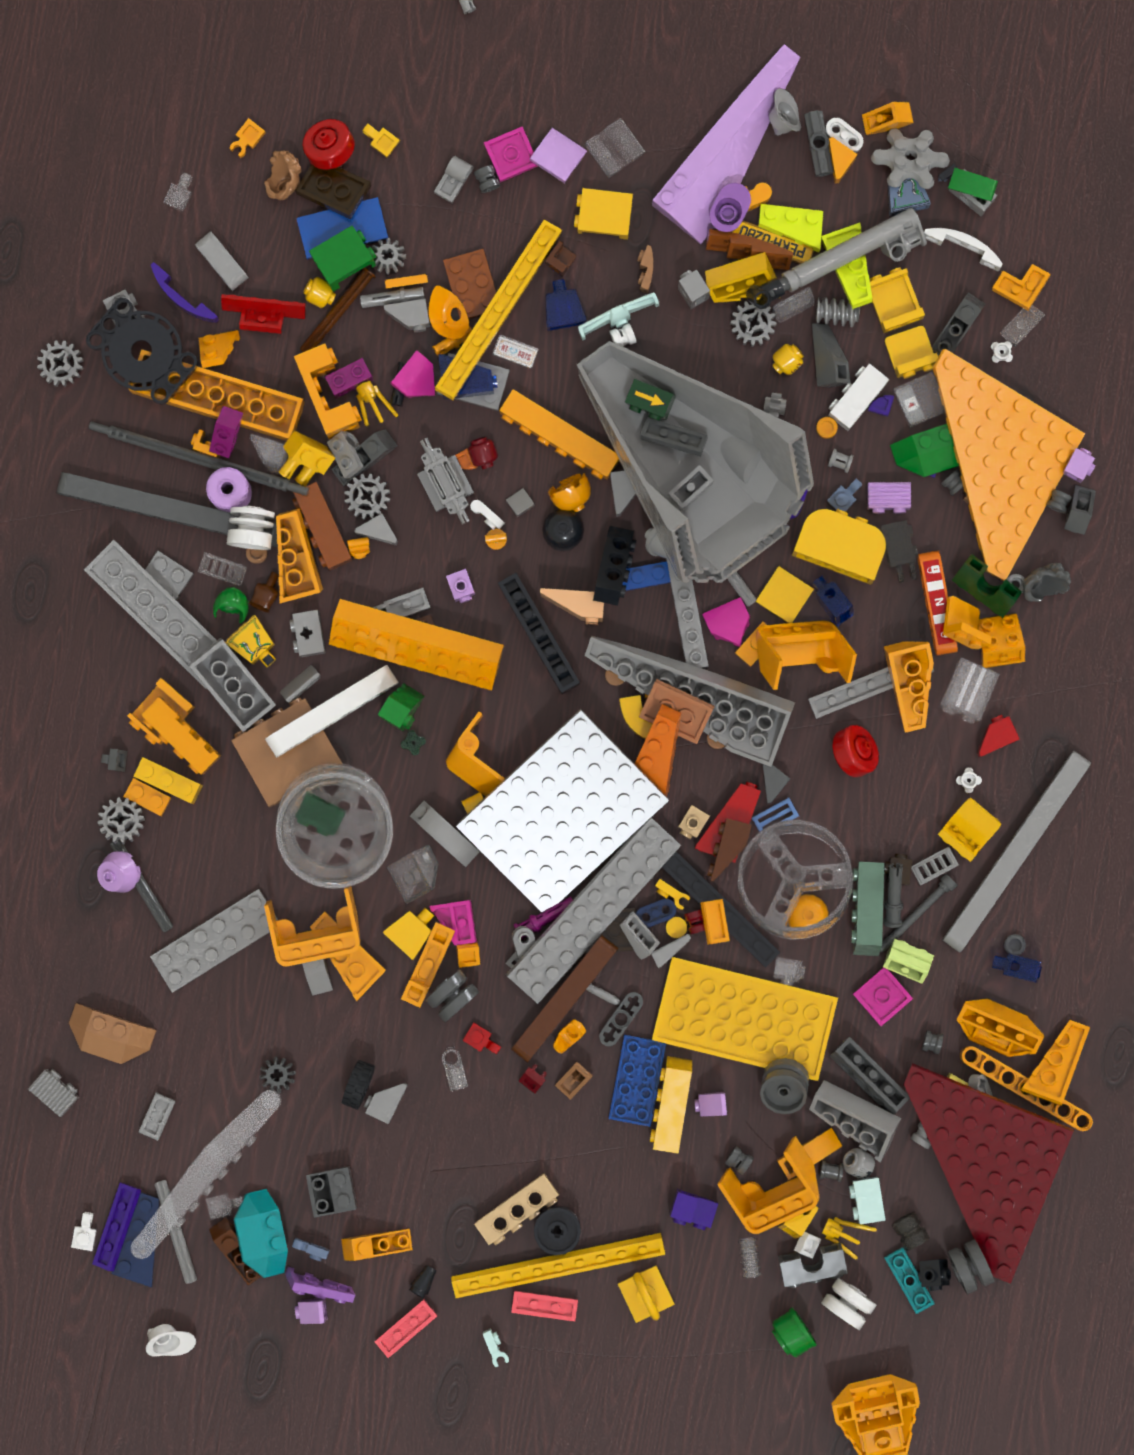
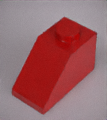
M1003 715L991 719L992 724L987 726L977 752L978 758L1019 740V736L1009 716L1004 718Z

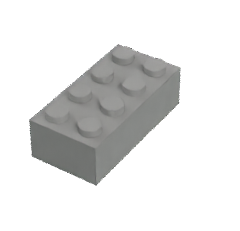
M221 638L187 664L242 732L276 706Z

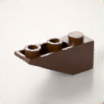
M728 818L725 823L721 822L718 834L722 835L720 843H715L713 855L716 856L715 863H710L707 876H711L710 881L713 882L746 847L752 825Z
M227 1217L209 1229L214 1243L248 1286L261 1277L242 1262L236 1229Z

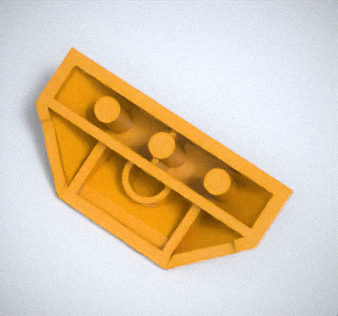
M990 999L965 1001L957 1017L958 1023L970 1041L1007 1057L1036 1054L1044 1039L1043 1033L1027 1015Z

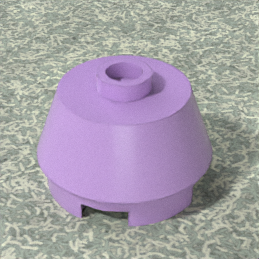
M122 851L112 852L105 857L97 871L98 881L104 889L111 892L125 893L135 887L140 879L141 872L140 867L136 866L135 862L131 859L133 857L131 854Z

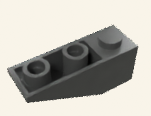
M968 292L933 344L932 350L940 355L943 349L953 353L986 304Z
M812 324L817 386L832 388L849 384V362L831 328L826 324Z
M386 429L375 432L355 449L364 466L351 478L343 477L338 464L331 470L341 484L345 486L354 477L357 478L386 457L398 445Z

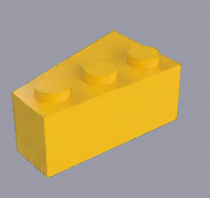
M765 252L705 271L706 285L710 290V296L714 303L741 301L740 298H746L747 290L751 286H761L777 278ZM762 293L757 296L756 300L760 299Z

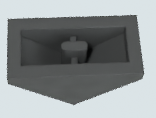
M763 764L767 804L774 801L790 778L774 765L770 767Z

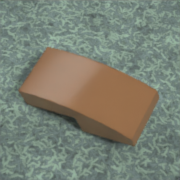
M647 245L646 250H641L637 260L641 262L640 269L646 271V273H641L638 284L641 285L640 291L647 294L651 286L653 274V252L649 245Z

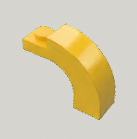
M641 696L620 698V708L626 724L636 735L646 740L652 723L639 718L643 709Z

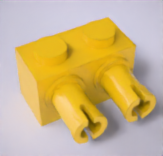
M294 430L283 446L288 454V459L278 472L283 477L290 479L297 467L304 465L295 481L306 487L315 472L325 474L335 460V457L326 445Z

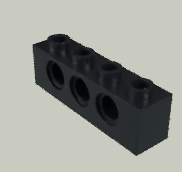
M609 526L593 601L618 606L620 597L624 598L627 585H623V582H628L630 570H626V567L631 568L633 555L630 552H634L636 540L633 539V530Z

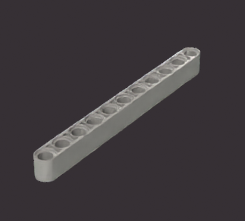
M1072 751L947 931L942 941L959 953L964 949L1091 765L1090 761L1077 752Z

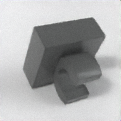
M110 749L109 755L102 754L101 763L108 764V770L125 772L128 751Z

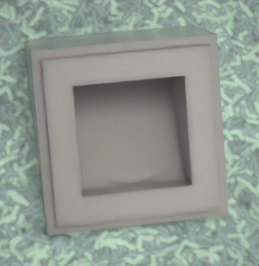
M524 489L506 499L517 517L535 506Z

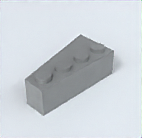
M825 1080L816 1092L809 1109L829 1125L837 1126L845 1137H851L860 1143L859 1147L865 1152L868 1149L876 1155L874 1158L880 1163L890 1147L901 1120L900 1117Z

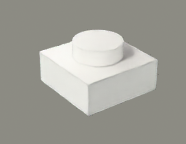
M804 1232L802 1237L798 1239L794 1251L813 1259L821 1239Z

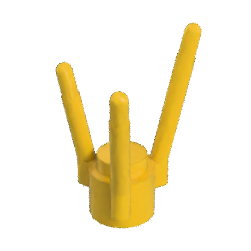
M367 381L356 387L358 392L356 397L360 404L365 426H368L369 422L364 401L365 403L370 402L380 423L384 421L374 402L376 395L395 417H398V413L381 394L377 385L373 386L371 381Z
M835 1217L834 1220L830 1218L827 1220L822 1234L826 1235L825 1239L832 1241L834 1244L840 1243L837 1239L841 1236L859 1245L860 1241L843 1233V1227L840 1225L876 1232L877 1229ZM841 1243L843 1251L856 1260L858 1257Z

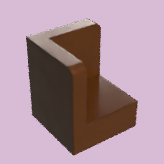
M559 241L545 260V265L563 277L576 259V255L565 248L563 242Z

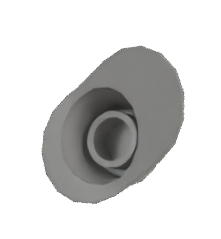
M777 89L774 93L775 106L769 114V120L775 134L779 136L792 130L800 131L801 124L798 107L794 98L785 89Z

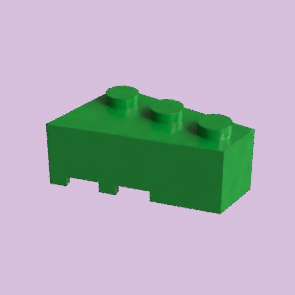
M403 683L401 687H398L387 698L378 716L402 732L405 728L409 730L415 721L413 715L425 696Z

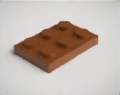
M484 249L443 260L452 293L463 304L468 319L482 316L496 294ZM457 308L459 317L461 318V311L459 310V308Z

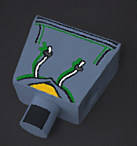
M911 178L905 179L899 187L888 185L890 217L909 208H913L914 211L929 208L931 203L926 190L921 188L916 180Z

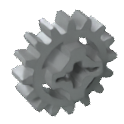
M747 301L744 302V308L738 305L737 310L739 313L733 312L732 317L736 320L730 322V325L735 326L732 329V333H738L736 340L744 339L743 345L749 341L751 347H754L755 342H758L761 346L763 344L762 339L769 341L770 337L768 334H774L775 332L771 327L776 326V322L771 321L775 318V314H769L771 307L759 309L753 304L749 305ZM755 310L754 313H751L749 315L745 314V312ZM762 314L766 317L767 324L762 321ZM757 316V325L749 331L750 322ZM739 322L744 325L745 334L742 332ZM757 332L763 333L760 336L752 337Z
M56 340L53 347L49 343L47 344V351L41 349L43 357H38L37 359L42 364L38 365L37 368L44 370L40 375L42 377L48 376L46 379L47 383L54 381V385L58 387L59 382H61L66 387V381H70L73 384L74 376L80 378L77 372L84 369L79 365L84 359L77 357L81 352L79 350L74 351L75 346L73 344L67 347L66 341H63L62 345H60ZM62 350L61 353L53 354L56 351ZM71 356L74 359V367L70 364ZM48 360H49L50 363H51V368L49 369L50 371H48V368H47V361H48ZM59 360L61 362L63 361L65 365L62 367L58 366L56 363ZM68 373L66 376L59 377L60 374Z
M361 474L360 480L354 477V484H347L350 491H345L344 493L346 496H349L345 503L351 504L348 508L349 511L356 510L355 517L362 514L363 520L366 519L367 515H370L371 519H373L375 513L380 515L381 509H388L385 502H390V498L386 497L390 491L384 490L387 484L386 482L380 484L381 478L379 476L374 480L372 474H369L368 478ZM364 483H371V484H374L375 486H373V487H365L363 484H364ZM357 489L359 493L358 497L354 501L353 496L355 490ZM362 489L365 491V493L367 492V494L372 493L371 500L373 504H371V502L367 499L363 500L364 493ZM381 493L382 497L378 505L376 499L377 496ZM363 506H368L372 510H362L360 508Z
M119 797L117 798V803L109 800L110 806L103 805L102 807L105 812L98 814L102 818V820L98 821V825L104 826L100 829L101 833H107L105 836L107 840L113 837V843L115 844L118 842V839L121 840L122 844H125L126 839L133 842V835L140 836L137 830L144 829V826L140 823L145 821L144 816H139L142 813L141 808L136 809V802L130 805L129 798L122 802ZM124 808L131 810L134 815L127 814ZM120 817H123V824L119 825L118 821H120ZM108 827L117 829L118 834L112 832Z

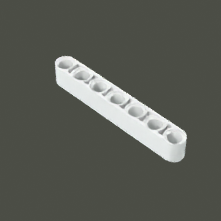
M385 665L274 732L265 740L277 758L393 688L399 682L388 665Z

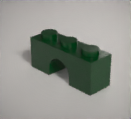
M971 554L952 581L958 587L971 594L977 601L990 608L993 613L1003 618L1023 591L1006 579L999 586L988 584L984 579V572L988 566Z

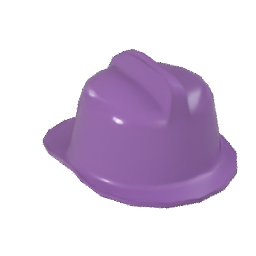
M730 183L719 192L709 214L710 221L717 230L731 232L742 223L751 203V195L745 186L739 183Z

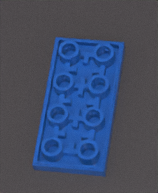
M378 197L362 201L351 219L331 210L296 218L307 260L312 259L309 250L352 225L356 231L360 230L364 235L366 241L363 243L365 245L388 238Z
M624 1035L609 1119L651 1127L666 1043Z

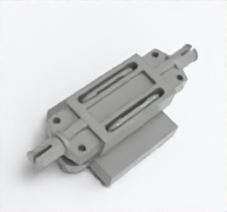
M428 438L424 439L428 447L421 440L420 443L425 451L421 459L425 467L424 471L417 475L434 509L438 512L447 508L450 515H458L462 525L465 524L462 516H464L466 522H469L470 520L465 512L469 505L466 497L474 494L456 456L444 457L440 448H432Z

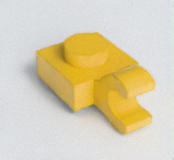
M367 123L362 130L367 137L373 139L370 146L386 158L389 157L400 142L398 138L385 128L378 132Z
M661 879L655 885L658 888L656 891L658 894L666 899L668 896L674 898L678 909H684L679 904L680 898L690 899L687 894L679 892Z

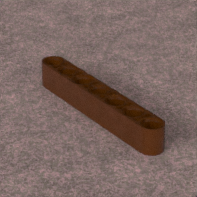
M601 935L511 1050L528 1063L615 954L618 947Z

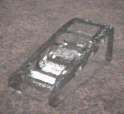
M204 552L198 572L241 586L247 567ZM213 559L214 561L211 566L210 571H207L210 560ZM219 562H221L218 574H216L215 572L218 567ZM227 564H228V565H230V566H229L227 575H226V577H225V576H224V573H225V570H226V567H227Z

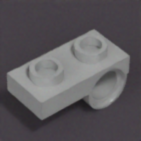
M453 156L434 194L453 204L472 172L473 166Z
M340 431L327 442L344 478H351L364 467L355 450L359 446V442L353 434Z

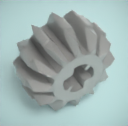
M390 238L386 239V244L379 240L380 248L377 246L372 247L376 252L374 261L376 266L379 265L378 272L381 273L386 268V274L389 275L390 269L393 268L394 272L397 273L396 265L403 267L404 263L401 260L406 259V254L402 253L405 250L404 247H398L399 242L397 240L391 245ZM391 252L392 259L388 258L385 260L384 254L388 255Z

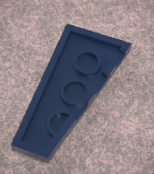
M143 1192L140 1193L114 1272H111L113 1275L148 1287H153V1269L160 1206L158 1197Z

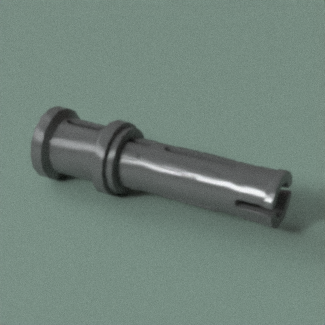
M891 863L889 865L888 900L884 903L886 918L883 919V924L890 928H897L902 926L901 910L903 909V903L901 901L903 865L895 863L894 867V863Z

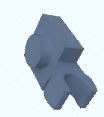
M856 478L847 489L841 485L827 502L835 510L839 509L846 512L857 500L852 495L862 486V483Z

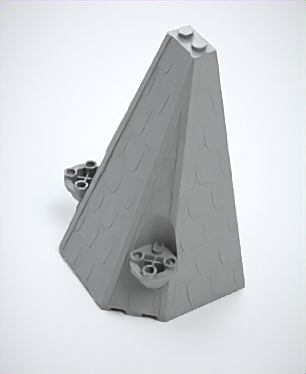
M611 341L599 347L595 352L577 364L579 379L645 513L654 527L648 529L645 533L646 550L653 556L668 558L676 576L683 583H688L690 580H695L697 583H708L709 580L722 583L787 534L790 528L787 525L792 515L797 516L804 503L801 498L805 490L811 491L814 485L804 430ZM634 379L676 396L667 420L661 418L660 421L708 435L701 457L640 439L646 419L649 418V413L642 410L640 414L629 410V405L625 403ZM700 465L714 482L697 499L684 509H681L668 493Z

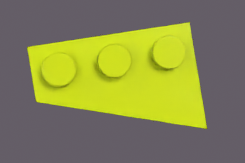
M761 204L758 227L781 237L784 235L795 240V243L805 244L812 247V250L820 252L823 211Z

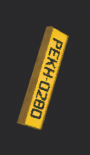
M742 221L737 229L731 231L773 243L792 251V262L798 264L811 259L814 252L812 247L805 244L800 245L791 238L784 235L781 237L746 221Z

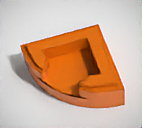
M467 449L455 455L463 470L478 468L472 464Z

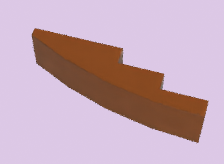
M709 229L706 250L727 252V258L744 259L765 252L773 269H790L793 258L792 251L773 243L734 232H722L715 229Z

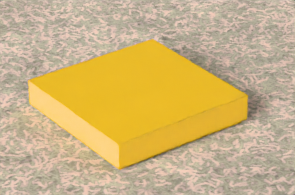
M778 566L757 598L756 603L785 622L792 623L814 589Z

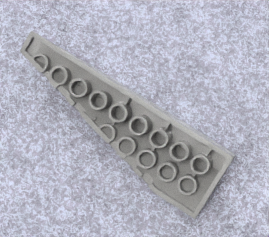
M591 636L585 653L587 658L605 670L612 671L622 681H627L635 686L636 690L642 694L645 693L649 696L656 679L714 705L715 707L703 732L708 734L710 739L726 746L725 748L732 753L770 767L772 766L795 702L669 657Z

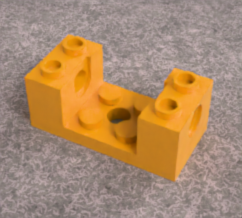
M322 344L294 356L328 439H332L340 431L351 432L360 428L358 422L362 421L356 406L352 407L350 402L330 409L325 397H320L319 395L323 391L317 378L335 371L334 364L338 363L332 347L327 349L326 344Z

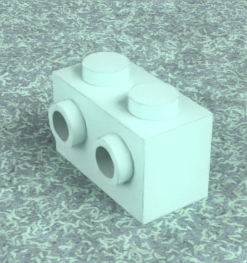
M876 1176L852 1180V1186H849V1193L851 1199L855 1198L856 1207H852L854 1220H858L859 1224L886 1221L879 1178Z

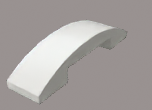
M930 228L924 231L927 240L940 246L945 238L983 255L979 263L993 270L999 271L1002 266L1000 259L988 246L968 234L945 228Z

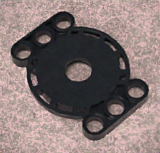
M120 298L115 301L86 336V343L92 350H101L103 364L108 374L118 384L134 391L151 390V398L160 405L166 404L198 367V360L193 353H182L180 337L175 327L166 318L150 311H134L133 304L126 298ZM121 303L129 304V311L125 314L118 312V306ZM141 315H150L155 318L154 320H151L148 318H142ZM107 319L115 320L116 326L114 329H105L104 323ZM159 321H164L170 328L167 330ZM173 332L177 338L178 345H174V341L171 337ZM92 336H101L102 342L99 346L91 345L90 340ZM146 341L151 345L152 354L147 360L138 361L132 356V347L136 342ZM106 357H110L112 369L108 367ZM185 357H192L194 359L192 367L185 368L182 361ZM118 373L122 378L125 379L124 383L117 379L113 374ZM178 373L180 381L177 384H171L168 380L170 374ZM129 384H141L142 387H134ZM158 389H164L167 393L165 399L157 400L155 392Z

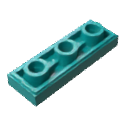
M903 1247L884 1257L916 1314L935 1304L926 1287H921L918 1273ZM908 1277L913 1278L912 1284H906Z

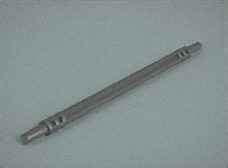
M93 421L89 425L90 430L106 434L109 438H114L115 440H121L125 443L134 444L215 470L225 467L239 470L248 480L285 492L289 490L305 496L309 493L308 487L291 483L289 479L277 477L273 474H267L124 430L123 428H117L113 425L109 427Z

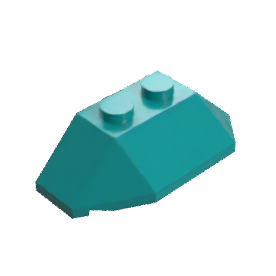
M267 1189L246 1193L234 1217L242 1262L263 1278L282 1274L285 1272L288 1249L279 1208Z

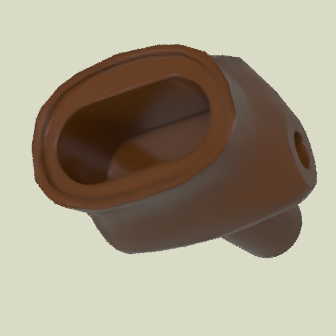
M271 572L266 584L257 583L253 597L249 602L252 607L269 613L271 606L279 595V591L274 588L279 577L277 573Z

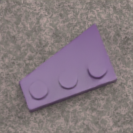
M287 1266L285 1275L293 1292L300 1295H305V1293L313 1294L319 1299L332 1298L338 1303H353L355 1293L352 1287L328 1279H324L321 1282L313 1274L306 1272L305 1275L294 1273L295 1268Z

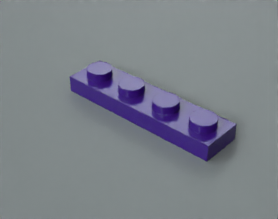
M125 1183L119 1184L92 1263L93 1265L114 1272L141 1189Z

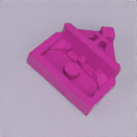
M416 351L390 384L408 398L435 396L433 364L420 352Z
M741 597L702 614L711 635H714L716 640L721 639L731 642L735 646H741L744 633L750 625V616Z

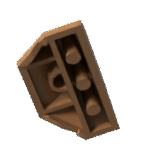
M78 1003L75 1004L69 1021L81 1051L119 1064H123L149 1051L157 1031Z

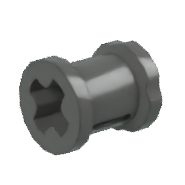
M822 1160L819 1179L830 1178L841 1182L844 1168L843 1163L837 1165L826 1163L825 1160Z

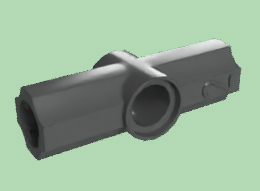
M811 111L804 114L815 177L828 176L834 172L822 111ZM815 140H821L823 141L824 146L822 148H817L814 146L813 142Z

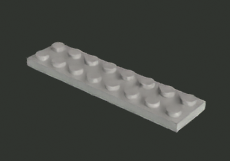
M113 540L84 571L207 689L187 664L217 640Z

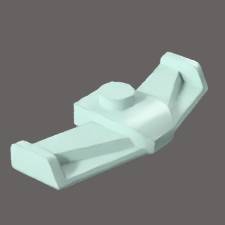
M653 292L614 307L578 326L582 341L586 339L585 335L608 323L611 328L623 327V325L628 324V321L631 320L630 313L651 305L658 307L659 301L656 294Z

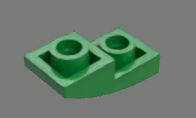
M954 168L948 188L992 202L998 181Z

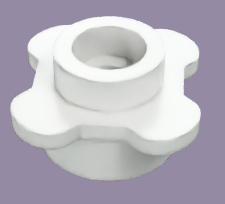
M1008 341L1005 343L994 342L991 345L993 350L992 361L995 363L999 361L1010 362L1013 358L1011 355L1012 344Z
M966 768L964 773L956 778V783L962 785L966 793L973 792V788L982 782L981 777L977 776L972 768Z

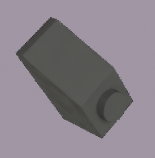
M1075 485L1064 529L1085 535L1092 517L1095 490Z

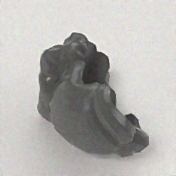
M1050 563L1044 567L1034 569L1023 581L1025 599L1030 602H1040L1045 596L1057 595L1058 593L1065 594L1070 589V573L1065 571L1061 563Z

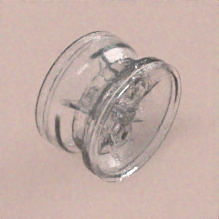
M333 763L308 769L290 783L279 803L276 839L282 858L297 876L315 886L331 889L345 888L361 883L369 878L385 861L393 838L391 808L383 789L370 775L350 765ZM331 785L339 786L333 796H331L323 787ZM360 795L365 798L372 810L357 809ZM304 799L309 812L295 815L297 808ZM346 801L349 803L350 808L347 811H340L337 807L338 804ZM315 822L319 825V829L316 832H310L307 829V825ZM331 823L335 825L338 824V828H335L334 826L331 827ZM374 832L370 844L365 849L360 836ZM296 837L311 840L308 854L302 849ZM344 838L352 840L353 844L349 848L341 846L340 843ZM336 852L348 861L338 864L328 863Z

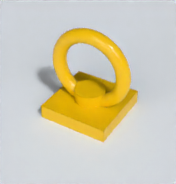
M657 1265L640 1273L637 1272L632 1277L618 1283L636 1323L650 1316L653 1320L657 1321L660 1318V1311L675 1305Z

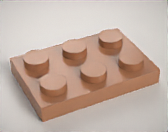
M656 679L639 718L653 724L661 705L668 706L681 712L678 736L697 744L715 706Z

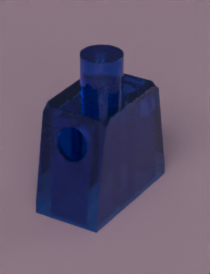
M564 279L553 281L554 293L546 294L547 332L580 326L586 323V316L576 290H566Z
M821 576L813 582V585L818 590L816 592L818 602L836 627L854 616L853 605L834 581L828 584L825 578Z
M1008 954L1007 958L995 956L992 968L1003 970L1004 976L1038 984L1043 963ZM1013 963L1020 964L1018 971L1011 969Z

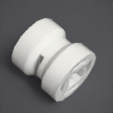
M629 323L623 325L621 329L615 328L609 331L615 344L624 347L627 344L637 343Z

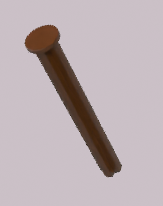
M365 267L363 268L360 275L300 347L302 352L318 346L370 280L376 278L373 273Z

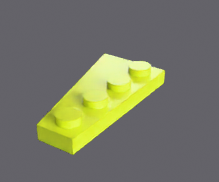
M857 223L821 236V242L825 250L827 251L860 234L861 224ZM865 255L835 270L852 309L872 303Z

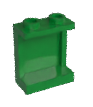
M353 225L309 250L312 259L333 292L340 288L339 282L368 265H371L372 268L376 266L374 251L371 247L366 248L363 243L366 241L364 235L360 230L356 231Z

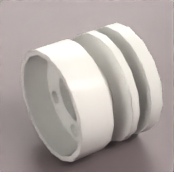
M255 506L231 507L230 514L239 516V518H230L229 522L238 525V529L228 530L227 545L245 549L271 550L272 535L263 532V529L273 528V523L264 520L274 519L275 513Z

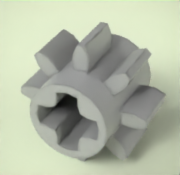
M772 392L771 397H765L763 411L777 418L779 415H784L786 399H781L782 394Z

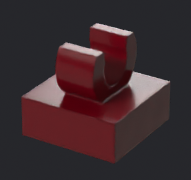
M536 1064L532 1068L528 1067L518 1080L533 1093H536L546 1081L544 1078L547 1074L545 1071L541 1075L536 1073L535 1069L538 1066Z

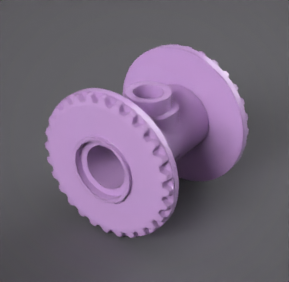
M230 467L220 468L213 472L207 481V496L218 510L230 512L231 507L247 506L251 500L252 489L250 483L237 469ZM233 487L232 493L225 494L227 488Z

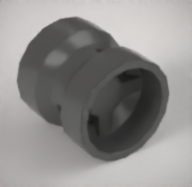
M493 165L482 167L474 172L476 180L480 182L479 188L481 193L493 191L501 186L499 179L495 178Z
M735 1146L726 1159L725 1164L729 1167H735L737 1172L743 1175L754 1158L749 1154L745 1155L742 1153V1149Z

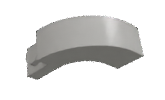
M425 801L410 815L414 821L465 867L480 852Z

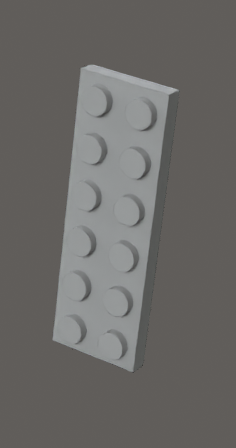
M260 889L150 956L172 993L270 933L264 908L267 901Z

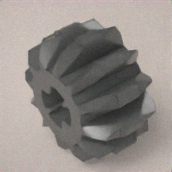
M274 1057V1065L270 1060H266L265 1062L269 1068L263 1066L260 1068L261 1071L266 1072V1075H260L259 1078L267 1079L262 1086L266 1087L271 1084L269 1092H273L275 1086H277V1092L281 1093V1085L286 1090H289L290 1087L286 1082H295L293 1078H289V1075H295L296 1071H288L293 1064L289 1063L287 1066H284L286 1058H282L279 1064L278 1057ZM276 1069L283 1073V1076L279 1079L280 1081H276V1078L272 1076Z

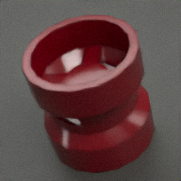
M702 910L684 914L686 921L690 925L688 928L690 935L705 931ZM702 921V923L693 924L694 922Z

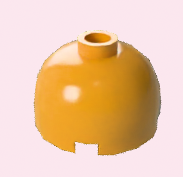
M580 473L572 475L560 481L561 485L557 489L553 486L548 490V495L557 508L566 511L573 510L574 512L582 510L585 507L584 503L589 500L591 495V486L585 473L582 476Z
M804 894L796 897L787 908L786 919L789 927L795 933L811 937L825 929L829 919V911L821 898L815 895Z

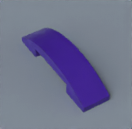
M153 262L151 264L152 271L159 285L179 308L204 321L213 323L219 321L218 316L203 303H200L195 309L167 285L172 280L170 275Z

